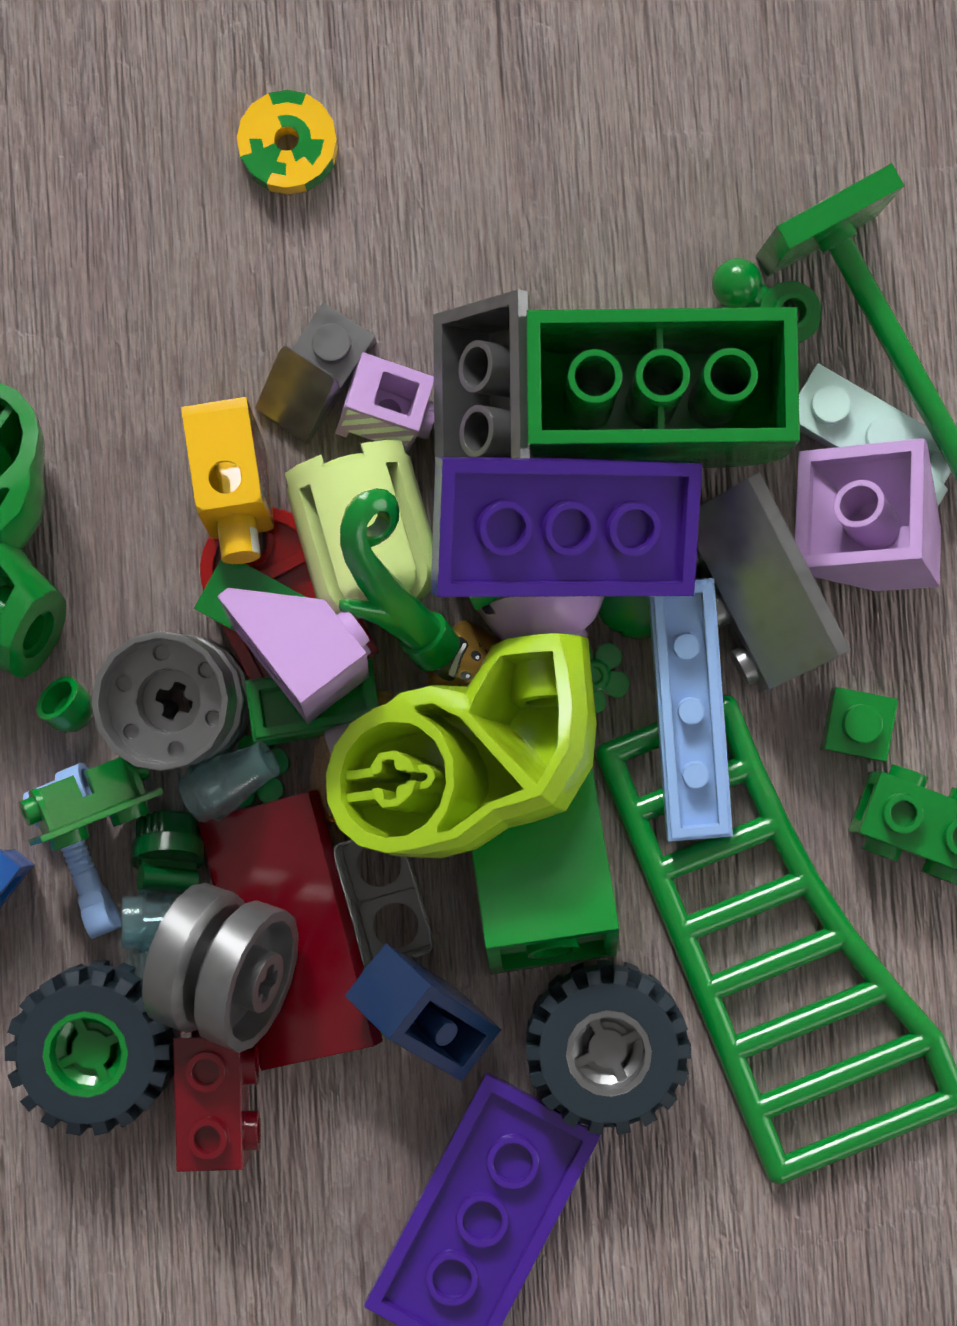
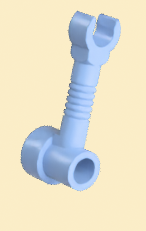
M78 763L55 774L54 781L36 789L74 775L82 797L88 796L92 792L83 772L88 770V767L83 763ZM28 792L24 793L23 800L29 798ZM38 823L34 824L36 827L40 828ZM84 839L62 848L61 851L64 852L63 857L66 858L67 867L70 869V874L73 875L72 880L79 895L78 904L81 909L84 927L90 938L94 939L123 927V923L116 904L111 899L107 888L102 885L97 869L94 868L95 864L92 862V857L89 856L90 852L87 850L88 846L85 845L86 841Z

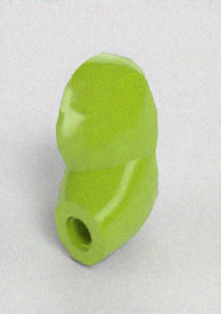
M560 633L507 638L491 646L468 686L430 685L402 692L387 704L375 707L351 722L335 743L326 771L327 803L338 828L357 845L366 849L398 857L441 859L476 850L508 828L532 823L566 811L593 767L597 723L588 638L581 635Z

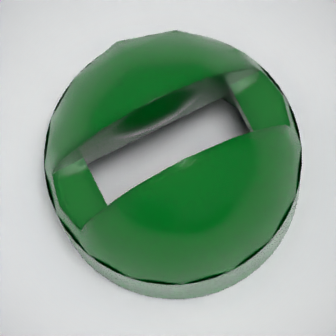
M64 676L56 679L45 688L38 699L36 712L43 721L56 730L64 733L77 732L87 726L93 717L92 699L89 692L74 678Z

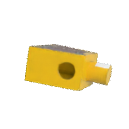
M247 397L181 407L197 514L210 538L219 539L222 562L227 564L253 562L261 556L258 533L273 529L274 521L264 440Z

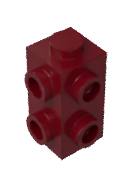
M198 1030L189 1033L182 1031L173 1038L177 1172L243 1170L251 1158L250 1150H260L261 1145L260 1111L249 1110V1085L258 1084L259 1081L258 1045H254L252 1048L242 1052H236L204 1039L199 1035Z

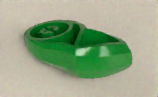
M0 383V670L15 677L25 678L37 671L46 662L56 646L66 620V600L59 590L35 568L23 551L42 520L46 494L43 479L45 441L34 409L16 389Z

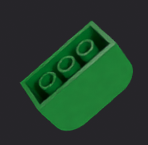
M797 307L526 311L528 449H530L533 458L695 461L702 463V468L752 466L781 460L800 442Z

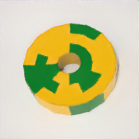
M288 89L267 93L253 102L240 120L237 143L241 161L251 178L268 191L285 195L307 192L323 182L334 167L338 143L333 119L323 104L307 93ZM284 135H294L299 139L298 144L292 150L285 151L277 147L278 140Z

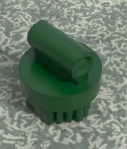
M160 810L159 812L141 816L136 820V838L131 844V864L138 869V890L183 894L192 885L199 884L197 869L204 864V841L200 838L198 821L192 813Z

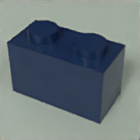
M387 943L364 968L360 977L345 994V997L390 1041L460 1081L465 1078L502 1030L456 987Z

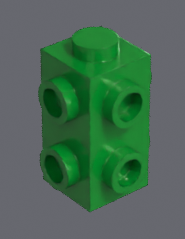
M894 764L891 765L888 774L882 771L869 772L848 828L849 832L865 837L861 849L898 862L901 852L925 860L921 872L957 885V788L952 787L949 796L942 795L925 788L928 781L927 776Z

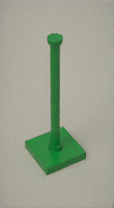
M891 163L776 226L756 254V257L767 277L818 249L821 250L822 254L830 252L957 481V426L853 241V238L858 235L855 229L876 218L905 186Z

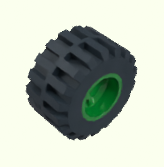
M96 960L86 966H83L81 963L70 967L39 985L40 988L29 994L19 1007L23 1011L12 1018L7 1033L15 1035L14 1041L5 1046V1061H15L17 1069L8 1074L12 1089L23 1084L28 1095L20 1102L28 1112L37 1105L41 1107L46 1113L40 1122L53 1129L62 1121L68 1123L66 1134L81 1136L88 1128H93L94 1136L107 1134L119 1124L123 1128L135 1121L143 1111H146L174 1076L172 1071L174 1067L173 1038L182 1031L161 1024L148 1017L142 1001L143 978L141 979L134 975L136 967L126 963L112 967L110 966V960Z

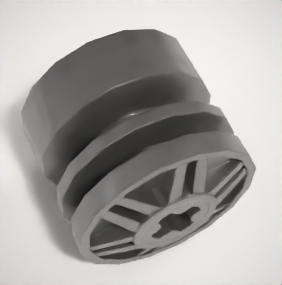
M161 631L131 637L109 654L96 675L91 703L97 730L112 752L136 767L164 771L213 762L236 745L248 725L250 715L245 681L248 680L247 674L231 651L209 638ZM174 690L184 691V696L188 700L193 701L190 711H179V705L171 701Z

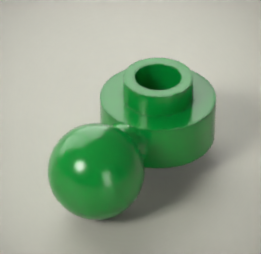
M732 258L723 262L713 275V293L722 305L728 308H745L747 306L782 307L784 302H792L798 307L800 312L798 344L807 340L816 332L821 321V305L817 295L807 285L797 281H784L768 288L762 284V276L757 266L743 258Z

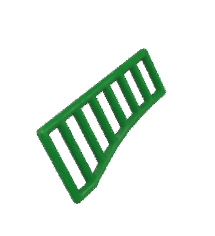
M724 694L723 707L726 743L733 759L727 761L729 788L744 782L760 816L733 827L732 837L704 839L663 856L649 822L651 819L664 815L663 789L660 788L639 797L625 761L659 748L657 721L602 743L596 750V759L767 1178L772 1183L780 1185L957 1113V1065L944 1034L901 987L857 933L819 876L767 774L736 699L731 695ZM772 840L789 874L692 914H687L673 879ZM802 896L824 927L820 931L715 974L711 973L698 941L701 937ZM839 950H841L865 980L863 983L738 1034L735 1032L722 998ZM880 1003H884L910 1032L762 1094L746 1059ZM925 1056L939 1089L938 1092L785 1154L771 1118Z

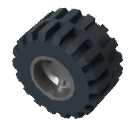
M611 959L597 960V965L585 967L584 963L570 967L571 972L562 978L558 974L548 983V990L543 996L539 994L533 1005L530 1020L528 1019L526 1029V1061H528L529 1076L534 1088L538 1087L541 1092L542 1102L548 1109L552 1111L556 1108L562 1113V1121L574 1128L580 1122L588 1126L589 1133L603 1135L604 1127H616L617 1135L630 1133V1124L640 1120L646 1127L657 1120L655 1112L660 1107L664 1106L669 1110L677 1100L675 1090L678 1085L685 1086L689 1074L686 1063L687 1059H691V1043L687 1036L688 1028L684 1017L673 997L664 989L661 982L650 973L649 975L642 973L638 966L624 962L623 966L612 964Z

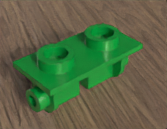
M119 756L116 759L83 771L92 794L82 797L76 779L72 775L42 788L30 790L28 792L29 798L20 801L19 808L26 824L30 826L38 823L42 835L28 840L30 846L49 840L52 850L56 851L89 838L87 824L109 816L113 827L150 813L145 801L164 794L163 790L159 788L146 792L142 781L150 778L149 769L136 767Z

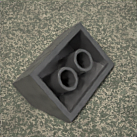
M517 289L433 314L435 460L436 457L533 458L530 449H528L526 311L532 310L528 291Z
M760 472L700 506L696 569L698 568L702 578H714L718 628L727 625L738 647L730 653L746 685L756 682L760 692H764L851 651Z

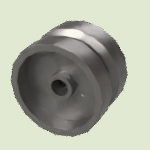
M208 883L192 885L174 901L161 920L149 948L143 973L142 1001L148 1017L185 1033L198 1030L199 1035L204 1039L236 1052L252 1048L269 1030L280 1012L291 986L298 958L299 941L295 917L286 910L257 900L244 903V900L234 892Z

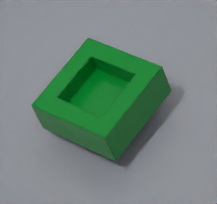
M840 687L831 688L820 750L887 762L898 699Z

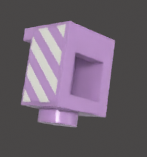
M362 352L347 392L335 434L347 438L348 433H352L373 441L399 440L402 441L405 452L409 453L416 437L427 440L434 423V402L428 400L434 377Z

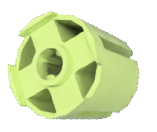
M382 440L362 443L363 453L343 456L325 464L322 455H319L296 465L285 473L288 484L286 493L316 599L325 600L336 615L341 612L339 601L343 598L369 601L358 587L345 563L340 546V525L345 508L351 500L364 491L376 488L388 490L396 497L399 504V521L391 536L382 543L371 547L372 551L419 601L431 592L433 536L410 456L405 453L402 441ZM377 514L372 517L367 527L374 523Z

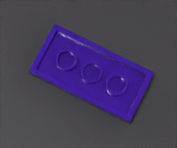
M436 457L431 593L437 597L694 596L702 463L674 460Z
M486 1071L365 1299L364 1307L398 1326H502L601 1135L589 1133L586 1124L578 1122L574 1128L563 1122L562 1113L556 1108L550 1111L542 1100Z

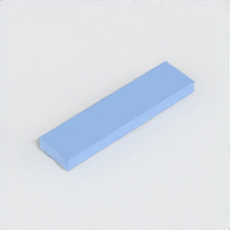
M714 578L695 579L694 596H648L665 829L668 842L733 836Z

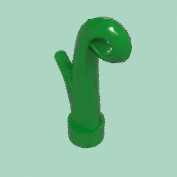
M376 488L364 491L355 496L345 508L340 525V546L348 569L358 587L369 601L343 598L339 601V609L344 613L350 612L355 617L367 620L393 635L400 642L403 651L419 669L423 671L438 670L447 665L457 654L460 646L459 636L440 613L430 611L372 551L371 547L388 539L396 529L399 521V504L396 497L388 490ZM377 514L374 523L367 527L372 517Z

